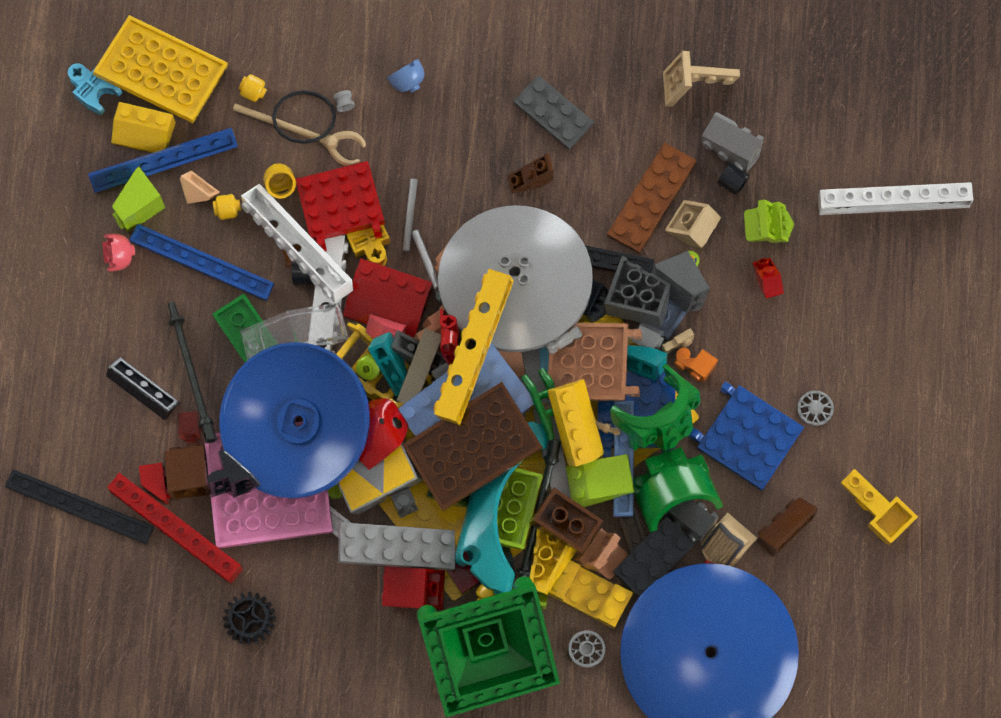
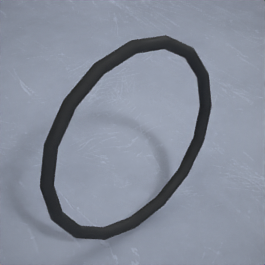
M306 90L291 92L282 97L274 106L272 114L274 128L280 136L290 142L301 144L317 142L326 137L334 128L336 120L335 109L331 102L317 92ZM301 94L319 97L331 108L332 121L330 127L324 134L314 139L299 140L287 136L280 130L276 122L277 109L283 101Z

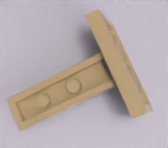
M682 51L663 71L665 106L673 107L692 87V82L705 81V83L709 84L722 82L724 85H730L740 77V70L691 66L690 51Z

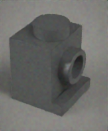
M409 488L391 496L400 518L418 510Z

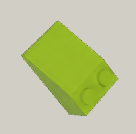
M626 454L596 459L576 467H566L571 499L583 507L634 493L628 455Z

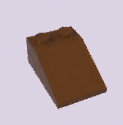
M554 487L548 492L529 523L546 535L582 554L603 520Z

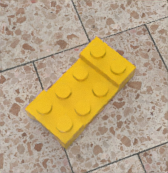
M570 560L548 592V595L615 630L621 615L633 596V592L582 568L580 564Z

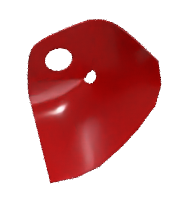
M381 398L368 402L370 411L369 433L366 445L359 458L368 470L394 452L402 444L408 431L407 421L398 410L399 408L390 399ZM394 417L401 421V428L398 429L393 425L392 419ZM383 418L384 424H380L379 420Z

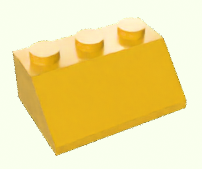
M119 102L113 121L111 143L149 153L169 147L176 121L173 114Z

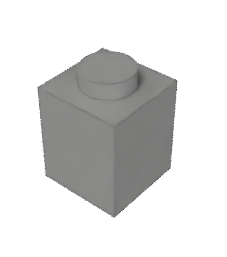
M641 323L638 329H641L642 340H633L632 342L640 346L660 348L664 341L662 337L664 331L652 325Z

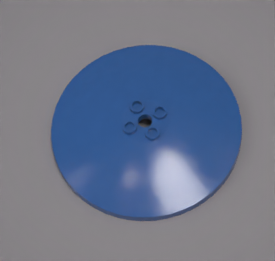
M300 342L283 343L269 347L245 362L231 379L226 389L219 417L220 436L224 451L232 455L260 482V486L256 487V489L269 495L283 498H304L317 495L332 488L344 479L356 465L364 450L370 425V411L366 392L354 370L335 353L317 345ZM301 416L303 418V424L302 426L297 427L295 424V420L297 417Z

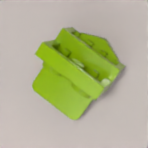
M759 200L757 208L744 212L747 241L789 242L788 238L793 230L794 222L786 210L785 204Z

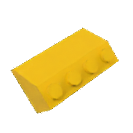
M584 379L547 390L567 464L576 467L592 462L602 456L604 450Z

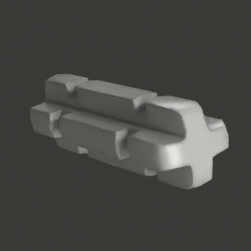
M574 327L570 330L571 332L568 333L567 331L555 339V342L548 343L546 345L548 352L554 354L558 351V348L562 349L572 343L573 339L577 340L582 336L580 329Z

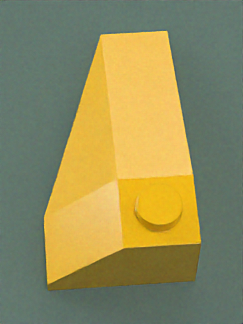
M539 529L536 531V545L533 551L534 559L533 565H531L530 579L535 583L537 592L547 595L577 551L546 535Z

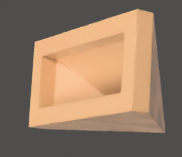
M189 171L180 177L187 204L208 201L220 193V191L193 171Z

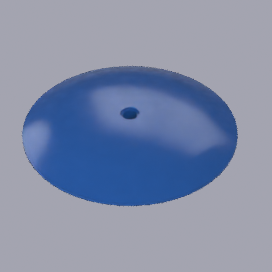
M711 563L695 564L676 569L649 586L638 598L627 617L621 638L620 650L621 666L626 685L633 699L648 718H772L782 707L793 687L799 658L798 640L793 621L786 607L774 591L764 582L746 571L732 566ZM707 647L715 649V656L713 658L706 656L705 650Z

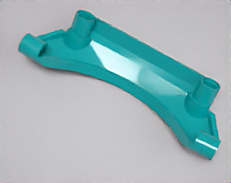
M528 422L543 449H546L548 440L542 424ZM518 465L470 494L455 553L457 565L462 567L471 566L470 572L487 589L493 590L494 594L511 591L515 578V573L509 565L500 544L497 528V511L502 490ZM463 552L468 554V561L463 559Z

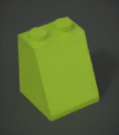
M140 167L135 169L112 205L115 212L112 215L120 229L125 228L127 233L136 228L137 224L141 225L165 208L160 194Z

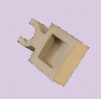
M691 328L663 344L662 350L668 354L676 348H686L692 344L694 333Z

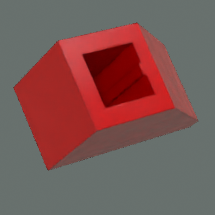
M761 258L756 262H752L760 290L764 297L767 299L784 294L781 274L771 258Z
M163 463L139 466L143 489L165 505L169 504L168 498H171L167 489L166 468Z

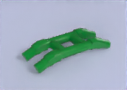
M542 368L538 371V374L542 378L546 390L537 392L535 384L528 375H523L521 380L532 398L549 441L555 439L552 423L549 418L554 416L552 408L545 411L541 400L549 397L547 390L555 388V384L551 376Z

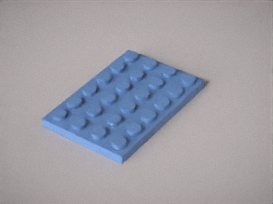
M491 342L469 402L500 382H503L519 410L523 413L534 405L526 387ZM447 372L398 409L415 436L442 420L434 415L433 409L436 401L440 399L442 394L440 390L442 384L448 378ZM456 375L453 385L459 386L462 383V377Z

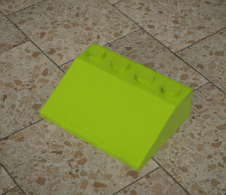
M516 468L508 478L502 490L497 511V528L502 547L524 550L530 527L529 522L532 519L543 474Z

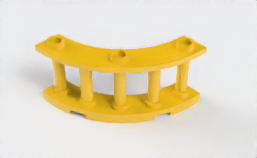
M350 322L347 324L353 333L336 355L343 359L358 338L362 339L368 347L370 346L373 339L366 333L367 330L362 325H355ZM368 347L360 356V358H362L366 354H370ZM359 359L356 361V363H355V364L353 365V367H352V369H353L354 372L357 374V376H358V373H357V370H356V366H357V362L359 361ZM405 364L408 372L410 366ZM382 373L375 379L367 380L366 382L358 376L369 399H390L398 408L404 405L401 402L394 401L393 397L395 394L391 388L384 394L375 389V385L383 376ZM429 374L424 382V385L427 386L433 383L431 381L432 377Z

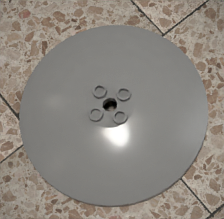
M518 205L504 206L475 216L453 235L441 257L438 272L440 298L447 315L456 317L458 328L461 332L468 325L469 312L474 309L476 304L475 296L482 288V278L484 274H487L488 269L510 275L509 272L512 269L520 271L518 276H511L514 283L491 341L498 351L525 352L545 347L550 342H555V339L567 331L569 332L576 325L590 299L593 281L592 266L583 241L565 221L554 214L538 208ZM484 302L481 313L489 311L490 305Z

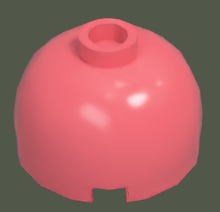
M116 233L105 234L103 238H107V240L103 242L102 246L104 262H109L110 266L107 270L109 272L123 270L131 263L132 256H135L134 245H131L124 235Z

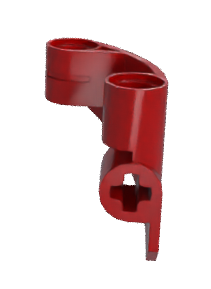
M441 309L440 350L443 358L450 366L455 359L454 352L458 346L460 332L456 317L445 315V310Z

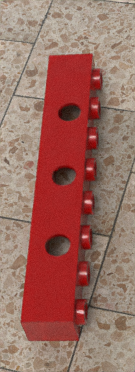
M118 473L108 485L107 489L111 494L230 585L243 570L238 562L121 473Z

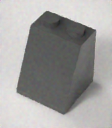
M688 251L654 265L652 273L671 284L670 301L686 313L692 310L698 311L703 307L710 288Z

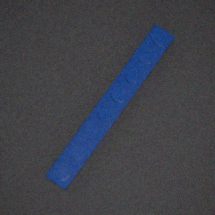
M231 127L89 173L88 176L94 193L127 183L138 167L141 168L146 176L238 146Z
M137 224L130 238V243L264 301H267L274 287V282L140 224Z

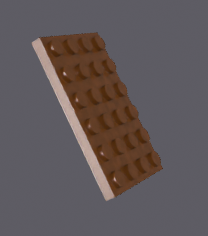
M503 382L470 401L460 425L440 420L402 444L442 511L447 510L543 449Z

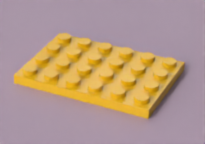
M129 15L96 66L93 75L182 119L194 123L227 69L228 63Z

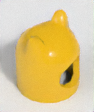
M273 164L265 171L263 180L271 196L278 199L286 198L294 192L296 180L292 170L287 165ZM287 189H288V191L285 192V193H281V194L276 193V192H280V191H284V190H287Z

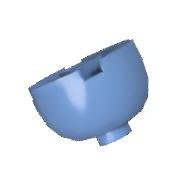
M419 59L391 74L387 79L397 91H410L412 93L420 88L419 84L425 76L424 69Z

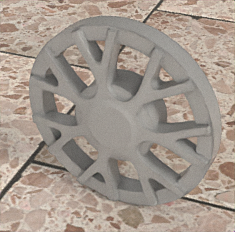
M809 391L800 398L797 411L801 420L806 424L821 426L831 419L834 405L831 398L824 392ZM813 394L818 395V400H813ZM807 397L811 402L806 404L803 402V399ZM825 398L828 403L823 405L820 401ZM808 407V412L802 413L801 408ZM829 408L830 414L823 412V409ZM809 414L814 416L812 422L807 420ZM822 414L825 420L820 422L817 416Z
M589 630L580 631L569 642V656L578 666L585 668L596 666L605 655V643L596 632ZM584 634L586 641L581 643L578 636ZM591 635L597 637L594 643L588 641ZM572 643L579 644V649L571 648ZM602 644V650H595L594 645ZM580 652L582 656L576 660L573 655ZM594 653L600 656L597 661L591 657ZM584 657H589V664H583Z

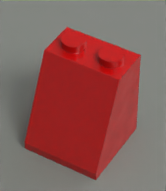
M385 567V572L383 573L382 606L420 608L424 605H431L435 609L443 610L445 570Z

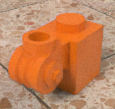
M687 348L679 349L676 353L674 366L681 371L686 369L692 379L704 383L717 366L718 359L703 349L696 358H690L691 353Z

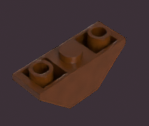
M546 153L508 175L511 192L518 193L541 188L553 181L554 171L550 155Z

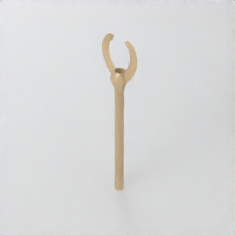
M236 103L234 104V111L273 125L271 116ZM276 118L277 126L298 133L310 139L320 136L318 133ZM353 131L337 132L319 140L328 149L331 156L343 166L360 163V159L352 161L342 157L336 150L338 140L345 138L354 139L363 148L366 146L362 136Z

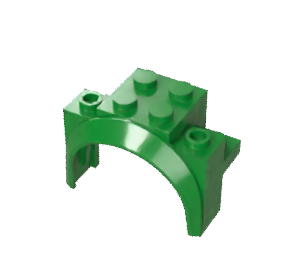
M668 364L663 365L665 369L663 380L678 393L674 403L670 401L654 415L645 417L630 415L615 405L610 409L612 423L628 435L629 447L634 451L639 447L644 449L649 444L654 443L666 453L670 448H674L681 439L689 436L693 430L691 410L696 409L701 403L700 391L675 372Z

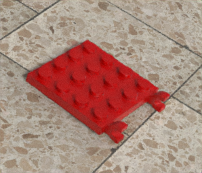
M368 161L295 179L309 236L315 242L317 241V244L325 252L327 248L324 239L368 228H373L375 239L383 237L380 225H384L385 221Z

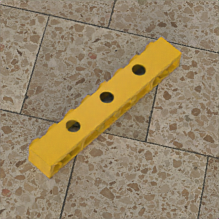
M488 269L487 274H484L481 282L482 288L475 296L476 304L468 315V325L461 334L462 341L460 346H457L455 349L454 362L448 368V378L441 386L440 393L442 394L434 405V415L437 418L457 425L461 424L514 283L510 275ZM484 302L490 305L487 313H481ZM470 339H474L476 341L475 348L467 349ZM456 375L462 377V383L459 386L453 385Z

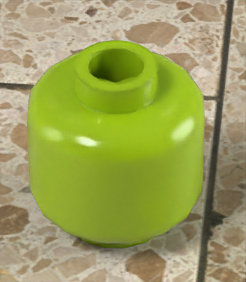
M371 353L366 354L357 362V373L365 380H373L382 373Z

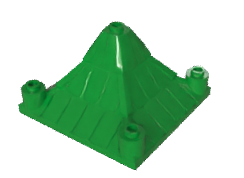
M529 577L518 578L514 583V590L452 607L444 611L437 612L431 605H424L418 609L417 618L445 717L560 684L535 583Z

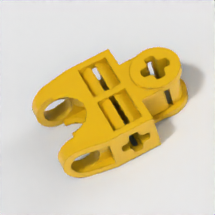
M380 225L383 237L375 239L373 228L347 234L349 245L356 259L365 255L370 262L382 266L386 265L387 256L383 246L390 244V237L384 225Z

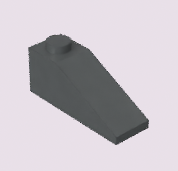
M398 330L393 339L391 349L411 365L420 341ZM437 351L428 372L430 376H432L431 371L444 364L445 359L441 352Z

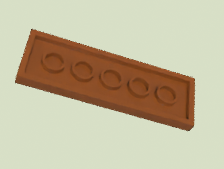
M664 142L608 231L607 236L640 254L697 160Z

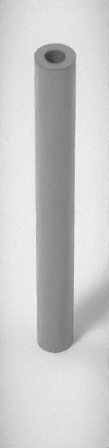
M410 179L403 252H410L417 179Z
M414 230L412 231V236L435 291H439L436 271L419 231Z

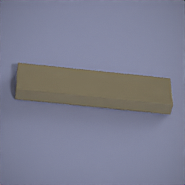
M426 328L424 329L398 395V402L405 404L421 392L440 344L441 334Z

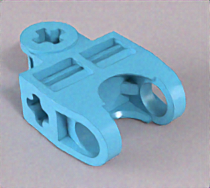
M73 64L68 69L70 81L76 87L72 92L74 98L87 109L99 115L105 112V109L99 104L101 95L110 93L119 97L123 93L119 87L94 76L93 71L90 72L82 64Z

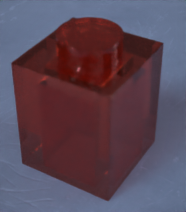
M197 411L178 413L179 436L185 442H194L196 439L201 438L198 425L200 418Z

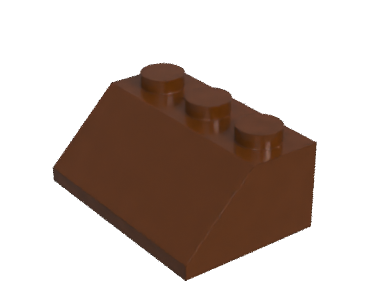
M801 497L796 501L792 499L785 506L787 509L782 514L780 512L777 513L771 520L773 523L769 527L765 525L757 533L759 535L757 542L774 557L815 518L818 511L816 506Z

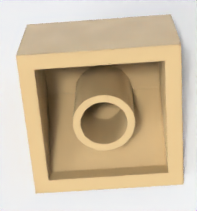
M683 200L665 231L689 246L703 248L721 217L709 204Z

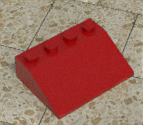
M360 259L352 281L353 291L348 294L342 317L367 325L369 316L372 314L407 325L405 334L413 338L417 334L433 291L432 282Z

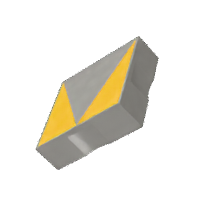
M394 417L392 419L393 425L398 429L401 428L398 419ZM383 418L379 420L380 424H384ZM401 444L394 452L370 470L358 460L348 475L338 483V486L350 513L359 515L382 503L389 496L424 480Z

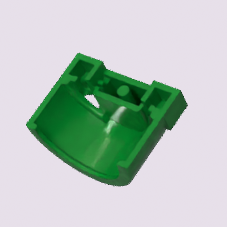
M682 447L645 459L647 473L633 478V495L650 532L657 530L659 520L669 509L682 502L704 499L712 502L716 510L723 507L722 501L710 478L709 468L703 455L687 459Z

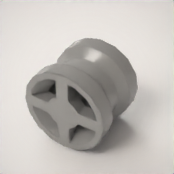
M341 91L333 96L334 101L337 102L338 112H346L355 107L354 101L351 100V91Z

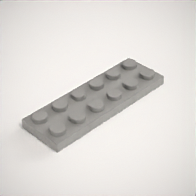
M340 522L338 563L453 571L455 569V530Z

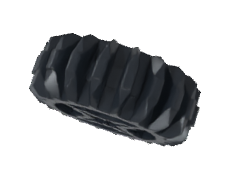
M248 592V597L246 598L243 593H240L242 599L238 600L234 596L235 603H227L231 609H224V612L229 615L223 616V620L229 622L223 626L227 629L230 628L227 634H234L232 636L234 641L239 638V643L243 644L246 639L247 645H251V640L254 639L255 644H258L257 638L261 637L263 641L266 640L263 635L264 633L271 635L268 627L275 628V625L270 623V621H276L275 616H270L275 613V609H269L272 603H265L267 600L265 596L259 600V593H256L254 598H252L251 592ZM251 604L246 611H237L243 605ZM257 605L264 610L265 620L256 616ZM252 614L253 621L250 620L248 623L244 617H249ZM234 617L243 621L242 632L235 628ZM253 626H262L256 632L248 633Z

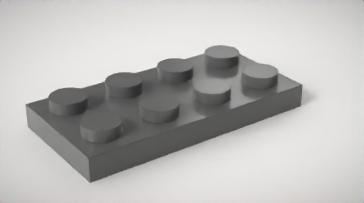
M539 75L513 101L514 105L568 150L594 125V121Z

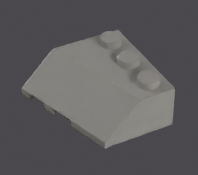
M718 112L714 114L701 137V143L707 150H713L721 160L734 163L736 167L745 173L758 160L764 137L760 135L754 137L751 131L745 127L744 129L738 128V125L733 120Z

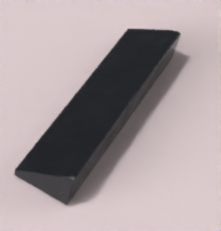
M121 357L108 367L106 376L163 420L179 404L178 400Z

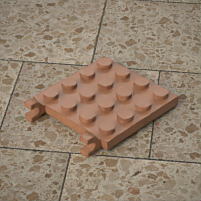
M576 323L574 327L580 329L582 336L577 340L573 339V342L564 348H558V351L554 354L549 353L548 375L551 376L555 388L584 379L590 401H625L626 396L640 397L639 386H626L628 339L642 340L641 329H628V324Z

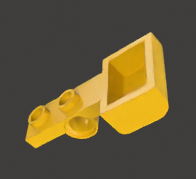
M855 469L840 483L855 498L860 507L869 511L875 517L868 527L887 545H891L918 518L897 496L889 502Z

